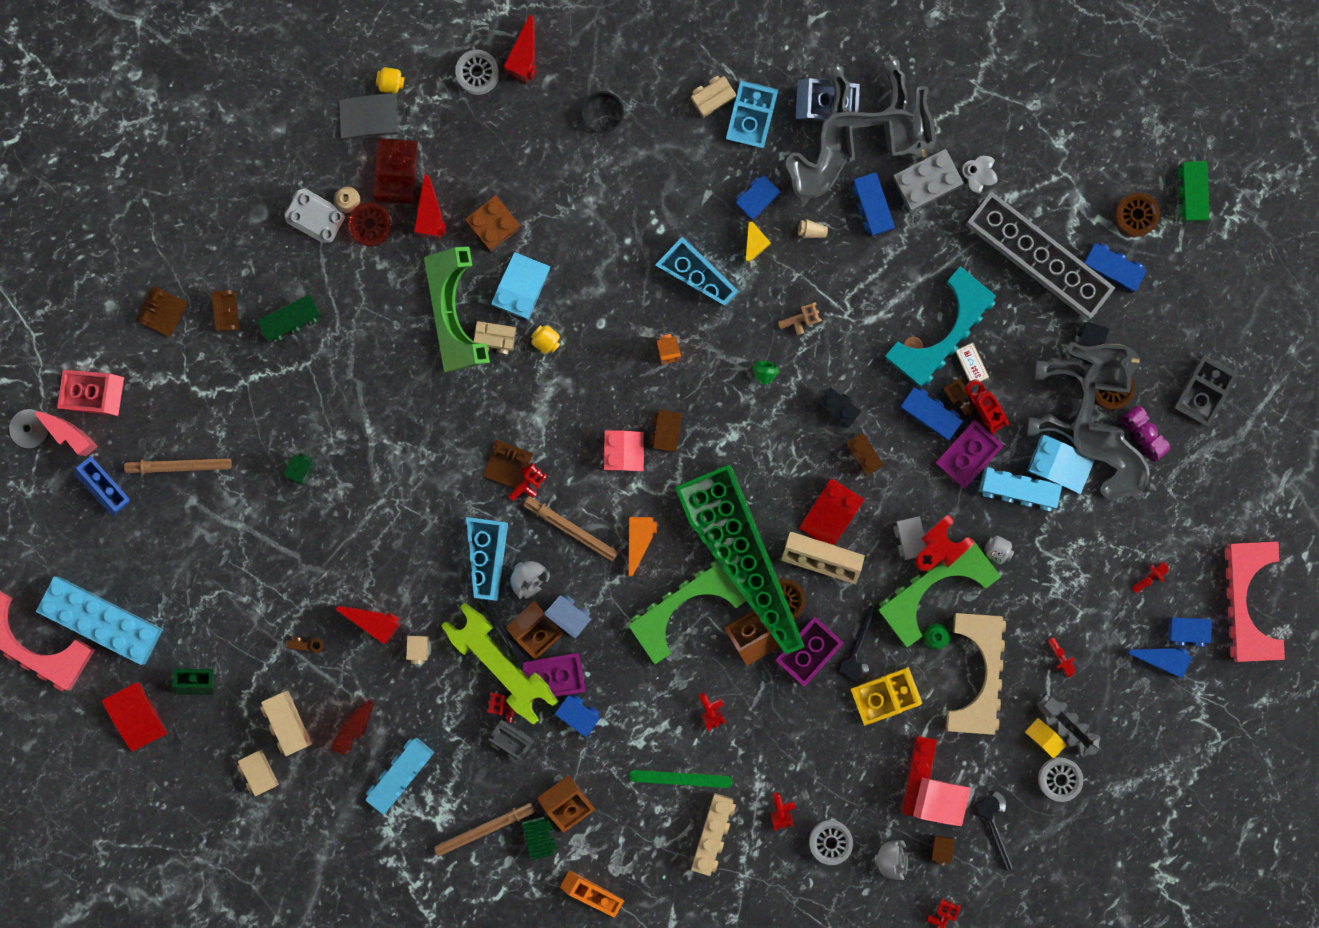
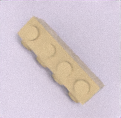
M790 532L781 561L856 584L861 573L865 555Z
M714 793L691 866L692 871L708 876L711 875V872L716 871L718 861L715 859L717 853L721 854L724 842L721 839L723 834L727 835L730 823H727L729 815L733 816L736 804H733V798Z

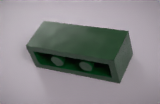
M308 294L257 320L267 341L277 344L285 339V335L289 333L291 335L297 334L302 331L301 327L307 324L312 326L318 323L322 315L313 297Z

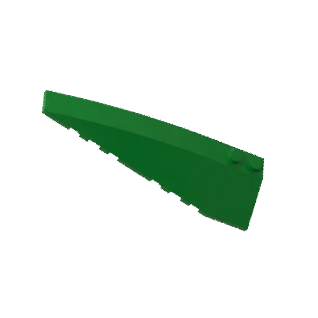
M732 465L724 466L675 487L690 525L712 552L715 559L723 567L724 571L748 601L785 654L805 647Z

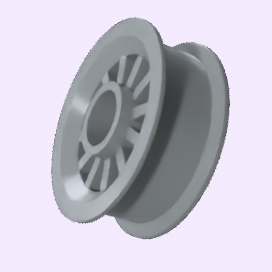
M471 50L463 54L458 60L456 77L460 86L466 92L482 95L488 93L496 86L499 79V68L494 57L488 52ZM476 68L483 70L482 75L478 77L473 76L472 72Z
M1062 757L1052 758L1041 767L1038 774V784L1041 791L1047 797L1054 801L1065 802L1075 798L1080 793L1083 786V774L1078 765L1073 761ZM1060 774H1063L1065 776V782L1061 785H1058L1056 783V777Z
M827 820L814 827L809 837V846L812 854L818 861L827 865H837L845 861L851 854L853 838L845 825L838 821ZM831 828L835 829L833 834L831 832ZM825 829H828V835L825 833ZM822 832L825 837L819 836V834ZM830 837L836 839V845L832 848L826 846V840ZM839 843H845V847L839 845ZM837 848L843 849V851L840 853Z

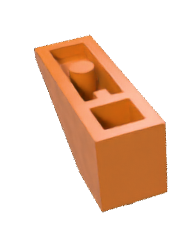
M671 334L660 336V340H657L661 364L681 361V353L676 336L672 337Z
M629 517V576L634 575L653 538V533H657V522H653V517Z
M569 870L560 886L568 895L614 918L624 902L620 897Z

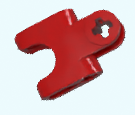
M950 515L945 516L921 538L927 545L915 559V564L921 571H929L940 561L948 568L974 544V541L969 537L960 543H953L948 539L946 532L953 523V518ZM923 557H924V558H926V557H929V558H930V560L928 561L929 564L927 563V564L924 565V564L922 563L923 560H924Z

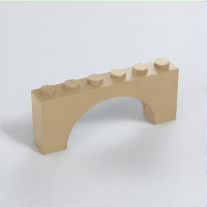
M954 613L953 633H959L968 637L979 648L985 664V678L979 694L970 704L961 709L947 710V731L995 735V730L999 729V719H996V713L1000 711L1001 700L997 699L998 691L1002 689V679H999V671H1003V660H1000L1001 652H1004L1005 641L1002 640V632L1006 630V621H1003L1002 616Z

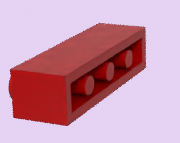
M915 735L901 809L902 814L913 816L922 777L930 779L937 740L934 738Z

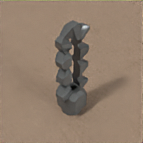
M1047 693L1037 700L1035 704L1045 715L1046 725L1056 724L1057 735L1060 737L1067 735V745L1069 747L1077 745L1081 758L1086 755H1095L1099 751V740L1101 737L1089 733V725L1078 723L1079 716L1076 713H1067L1068 705L1065 702H1058ZM1059 713L1064 715L1091 744L1085 747L1055 717Z

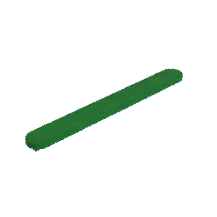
M633 770L629 774L631 781L643 783L729 788L733 783L731 777L722 775Z

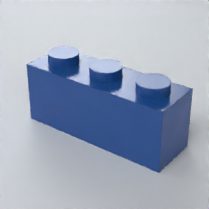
M877 173L854 179L851 189L854 197L858 196L860 203L857 204L860 215L864 214L866 222L863 224L866 233H870L871 237L894 230L895 226Z
M1103 243L1093 244L1083 262L1101 277L1131 293L1137 291L1147 270L1143 269L1144 266L1142 264L1126 260L1127 257L1122 253L1109 251V247Z
M914 387L899 408L946 441H949L962 423V420L959 419L960 415L952 409L948 411L943 408L944 404L938 399L932 400L927 396L929 393L920 387L916 389Z
M91 456L76 467L73 474L112 517L128 505L130 499Z

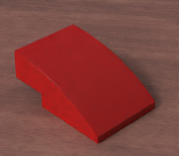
M136 682L102 700L113 723L132 752L168 734L140 682Z

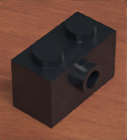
M831 387L818 403L820 407L847 428L851 426L862 412L851 403L853 400L844 393L841 396Z

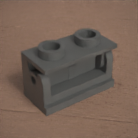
M501 719L488 740L491 741L490 745L500 751L502 748L507 751V756L512 760L517 761L519 759L522 761L535 739Z

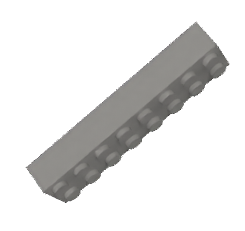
M992 191L965 224L1086 320H1090L1115 289L1108 281Z

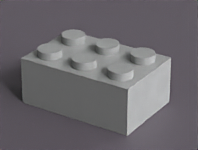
M946 149L892 177L909 213L960 188L964 184Z

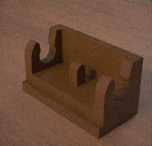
M236 291L211 292L215 331L240 330Z

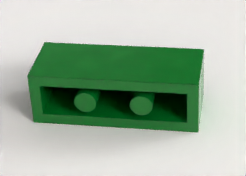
M1207 161L1183 162L1177 171L1178 179H1181L1178 197L1182 199V206H1179V217L1182 218V223L1206 222L1210 219Z

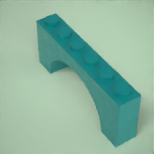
M961 266L946 282L956 297L958 307L956 322L949 335L940 343L921 349L911 348L897 341L884 357L919 387L923 384L927 386L934 378L931 374L935 369L939 371L945 365V357L948 354L952 356L959 348L956 344L960 339L964 341L971 333L969 331L972 325L977 326L983 319L981 314L984 310L989 311L996 303L993 301L996 295Z

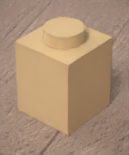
M429 636L407 637L406 660H411V664H423V660H428Z

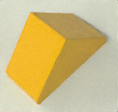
M753 222L748 223L745 263H750L771 244Z
M1039 718L1025 731L1053 759L1067 745L1056 732Z

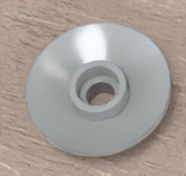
M22 410L10 422V436L21 447H37L48 436L49 431L35 415L36 410ZM26 425H29L31 428L29 432L24 430Z

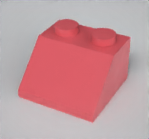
M605 431L604 471H643L644 432Z

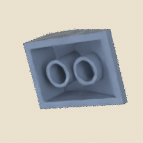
M812 78L798 80L796 119L824 122L834 100L835 91L831 81ZM850 83L845 103L847 110L858 112L860 84Z
M567 594L564 597L560 595L544 615L576 639L590 622L591 618L589 615L591 613L582 606L578 609L573 605L575 601Z

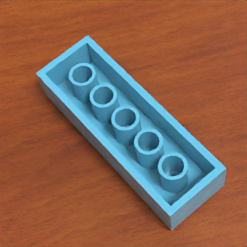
M53 577L36 610L37 613L140 665L146 664L163 631L162 628L61 577Z

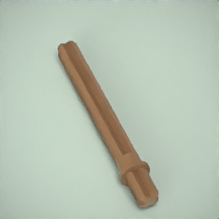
M229 458L154 462L141 460V462L125 463L124 471L125 473H141L144 475L145 473L221 470L231 469L232 461Z
M532 497L526 499L524 507L537 514L536 517H542L610 561H614L618 555L616 550L545 506V503L541 504Z
M531 803L518 809L514 807L512 811L436 845L434 847L435 852L438 856H441L516 821L521 822L520 819L535 812L534 807Z

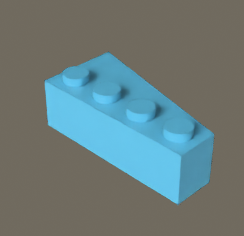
M681 237L655 264V266L725 306L740 292L684 237Z
M987 467L983 469L978 492H982L983 497L994 499V495L1000 496L1002 501L1013 503V500L1021 501L1020 505L1032 507L1033 504L1040 505L1041 510L1051 511L1052 508L1058 507L1062 485L1038 479L1032 480V478L1021 475L1014 476L1005 471L996 472L993 468Z
M466 517L474 598L498 601L508 523Z
M417 737L413 740H408L403 747L405 751L401 756L397 754L391 761L393 766L389 771L385 769L378 779L381 781L378 785H372L366 792L368 795L366 801L383 815L435 753Z

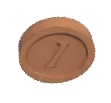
M910 337L904 343L905 346L911 348H923L922 341L917 337Z

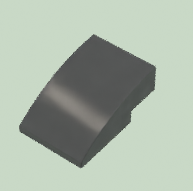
M395 93L339 100L341 139L399 135L397 95Z
M1202 354L1174 408L1209 427L1229 394L1228 391L1238 376L1237 372Z

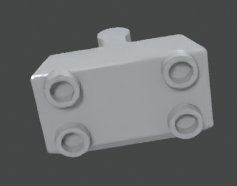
M305 188L295 192L293 200L284 213L288 224L322 243L333 241L345 219L344 213L335 205Z

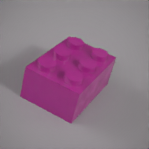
M815 616L799 632L805 647L789 654H785L782 650L774 659L804 687L844 644Z

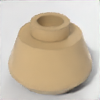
M342 187L334 195V205L343 213L355 211L360 204L359 193L352 187Z

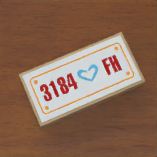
M973 342L955 351L969 382L974 379L981 382L990 378Z

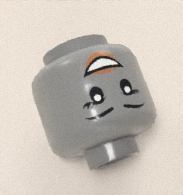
M1000 536L990 537L983 549L985 556L997 564H1003L1005 561L1009 562L1014 554V551L1011 550L1012 543Z

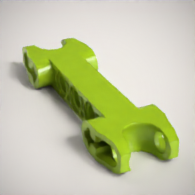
M464 603L460 608L467 618L465 628L458 630L448 622H444L441 625L451 643L462 654L466 655L472 650L512 693L506 699L512 709L533 725L536 724L539 719L532 709L533 701L536 698H542L553 706L558 702L548 684L537 673L534 672L528 678L487 634L493 628L491 623L482 614L474 610L467 603Z

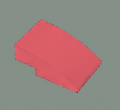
M37 411L35 413L60 445H70L78 455L87 456L98 447L88 435L70 422Z
M922 777L913 816L924 820L962 826L971 788Z

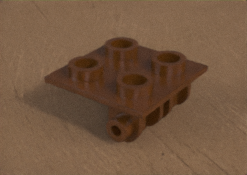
M153 286L136 321L171 338L188 302Z
M496 440L483 476L516 488L524 479L521 469L529 465L533 453Z

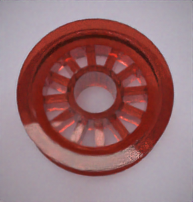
M362 203L355 207L349 216V231L352 237L364 246L374 247L381 245L389 238L392 232L393 225L389 213L383 206L377 203ZM368 220L375 221L373 229H366L365 224Z

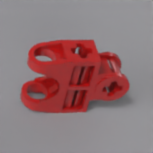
M974 379L968 382L965 391L973 407L981 416L987 430L992 435H995L997 430L1004 425H1009L1004 411L996 397L990 391H987L979 380ZM975 384H978V390L974 393H971V387Z

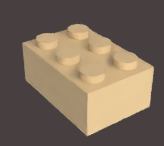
M289 691L282 692L261 702L263 705L260 707L265 718H269L271 723L269 729L272 735H276L278 738L277 746L281 754L284 753L285 756H288L312 745Z

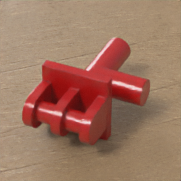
M530 463L526 468L523 467L521 470L525 479L508 495L509 498L514 501L523 491L534 498L537 492L529 485L532 483L539 489L547 474L541 473V469L535 468L533 463Z
M1161 562L1156 567L1150 564L1153 572L1132 587L1134 592L1137 594L1146 586H1150L1156 578H1159L1163 583L1165 581L1163 576L1169 571L1168 564Z
M1055 638L1049 639L1047 642L1061 663L1056 667L1057 672L1062 669L1066 677H1073L1075 667L1072 663L1075 661V658L1072 657L1067 660L1064 650L1059 647Z
M490 692L491 699L488 701L489 709L486 712L502 715L503 709H507L505 721L513 723L515 711L505 701V695Z
M700 693L698 697L706 712L701 717L708 732L713 727L718 728V725L721 723L726 724L719 707L724 706L721 698L710 703L706 694Z
M773 793L772 797L776 812L770 813L774 831H777L779 828L786 829L785 827L787 826L794 827L790 810L796 809L794 801L782 804L780 793Z
M942 898L939 906H937V915H940L941 918L929 914L926 922L936 925L937 928H945L949 919L956 922L961 905H953V902L950 901L948 903Z

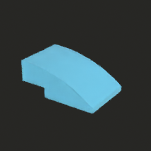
M741 80L726 139L764 148L778 89Z

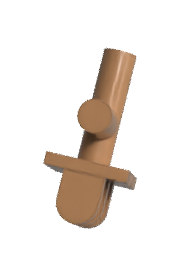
M816 302L802 306V314L779 321L780 329L794 325L798 336L804 334L802 321H806L808 326L821 322L822 319H819L818 316L819 310H816L815 307L817 305Z

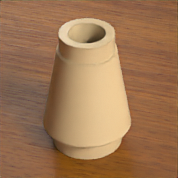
M807 219L805 221L801 220L798 227V236H802V238H826L828 232L827 226Z

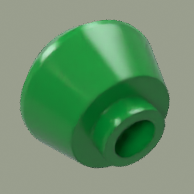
M757 361L753 365L754 378L758 380V383L768 385L769 382H773L779 373V369L772 362Z
M935 623L925 629L923 639L926 646L930 649L941 650L948 645L950 633L944 625Z

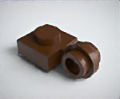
M960 378L943 388L952 405L957 402L961 403L958 407L964 416L972 414V411L975 409L969 400H964L968 395Z
M291 636V640H285V648L308 650L312 653H319L324 647L323 641L316 637L311 638L309 642L302 641L303 638ZM314 642H318L319 644L317 649H313L312 647Z

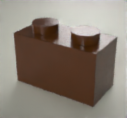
M659 410L658 414H654L653 425H656V433L651 434L650 444L654 445L653 449L677 452L682 413Z
M861 433L845 444L866 477L884 466L864 433Z

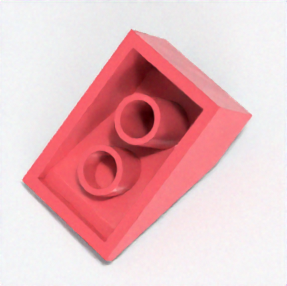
M63 370L57 408L118 416L124 377L110 373Z

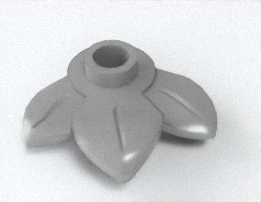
M979 156L975 161L969 160L963 164L962 174L968 180V187L973 192L980 194L983 185L997 183V175L990 169L995 161L992 157ZM971 166L974 168V173L970 172Z

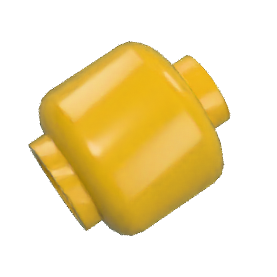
M383 67L381 71L377 72L375 86H378L380 92L397 94L399 88L403 89L405 77H401V71L398 69Z
M540 325L531 335L532 345L543 354H547L549 351L553 353L560 345L558 343L560 335L548 325L543 327Z

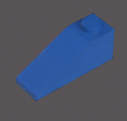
M1177 647V649H1127L1126 651L1127 654L1179 678L1184 677L1192 659V656L1187 655L1189 651L1181 647Z

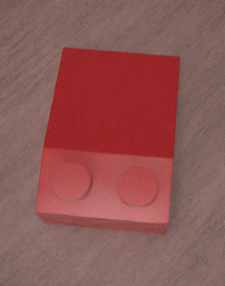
M529 15L504 65L507 75L526 84L529 80H533L537 71L535 69V22L532 15Z
M424 174L414 232L418 237L441 241V237L446 234L447 225H445L432 180L429 175Z
M831 478L799 529L818 541L835 545L865 499Z
M338 606L336 608L337 611L383 644L390 641L401 625L398 622L400 618L391 612L385 613L347 606Z

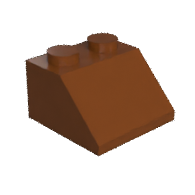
M534 601L505 628L536 660L564 633L550 618L544 615L545 611Z
M755 611L724 627L746 666L780 647Z
M570 775L538 797L545 812L563 833L595 811L593 805Z

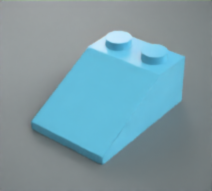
M514 252L498 286L492 306L529 321L551 267Z
M1042 435L1026 472L1081 494L1094 459L1080 454L1077 449L1063 442Z

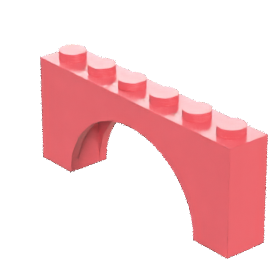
M1278 542L1227 544V548H1225V559L1228 560L1226 578L1229 579L1227 598L1230 599L1231 607H1228L1229 619L1231 618L1232 626L1229 627V637L1232 638L1233 646H1230V656L1236 662L1285 660L1284 640L1273 639L1261 633L1251 621L1246 605L1247 589L1255 573L1263 566L1279 561Z
M0 591V650L4 652L3 655L10 660H18L21 662L20 666L30 671L32 669L36 671L37 676L42 680L47 681L49 679L54 683L53 686L60 691H64V689L71 690L95 649L79 639L74 640L64 651L54 655H41L26 649L16 640L9 627L8 609L13 598Z

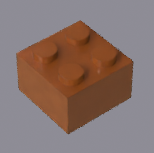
M496 195L465 219L490 252L494 251L521 229L520 224Z

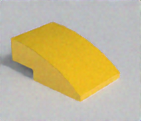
M909 667L851 688L864 726L922 704Z

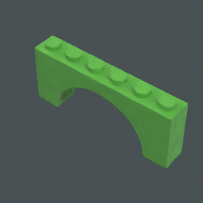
M455 247L424 257L444 372L460 371L490 363L487 343L480 344L471 340L460 326L456 313L455 294L458 281L464 271L473 266L469 247Z
M975 541L948 568L940 562L923 576L918 574L910 580L912 584L907 588L902 586L894 592L896 596L891 600L887 597L879 603L880 608L877 610L906 648L922 637L917 625L916 612L922 595L932 584L945 577L964 576L976 581L983 589H986L1001 578Z
M717 560L710 564L712 568L706 572L702 569L694 575L696 579L689 583L686 580L678 586L679 591L674 594L670 591L663 596V602L658 605L654 602L647 607V613L643 616L637 614L630 619L631 624L628 625L654 664H657L671 654L666 642V626L671 614L682 602L702 594H713L723 597L735 608L747 601Z

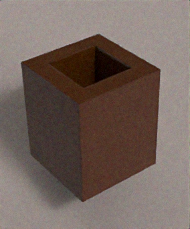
M933 835L930 859L934 860V864L946 866V862H952L954 838Z

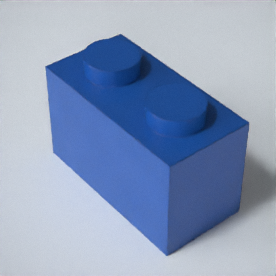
M764 175L761 178L756 177L750 183L752 187L747 192L743 190L736 197L738 200L736 206L751 221L780 194V191Z
M1169 617L1168 641H1174L1173 645L1185 646V642H1193V646L1205 647V643H1211L1212 619Z
M569 694L555 715L587 737L601 717L598 716L600 712L592 706L587 708L582 704L584 700L576 694L573 697Z

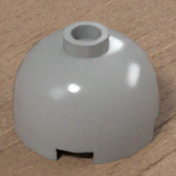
M534 561L520 562L513 568L514 571L511 575L510 583L519 599L522 596L527 599L541 590L539 585L544 580L548 582L550 574L540 563Z
M888 841L881 846L878 855H875V866H878L880 873L888 879L904 880L902 875L907 874L908 855L904 856L903 848L906 847L904 841Z

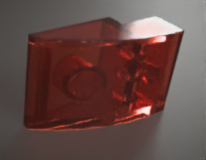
M379 138L375 170V201L414 204L418 141Z
M372 698L366 701L350 715L339 730L331 751L347 755L351 751L354 739L364 737L376 699Z

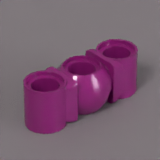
M1134 406L1121 417V422L1128 429L1129 433L1133 431L1134 440L1139 445L1144 446L1142 450L1145 456L1150 461L1156 462L1170 451V444L1163 438L1162 434L1158 436V429L1153 423L1147 422L1150 418L1147 416L1146 411L1140 406Z

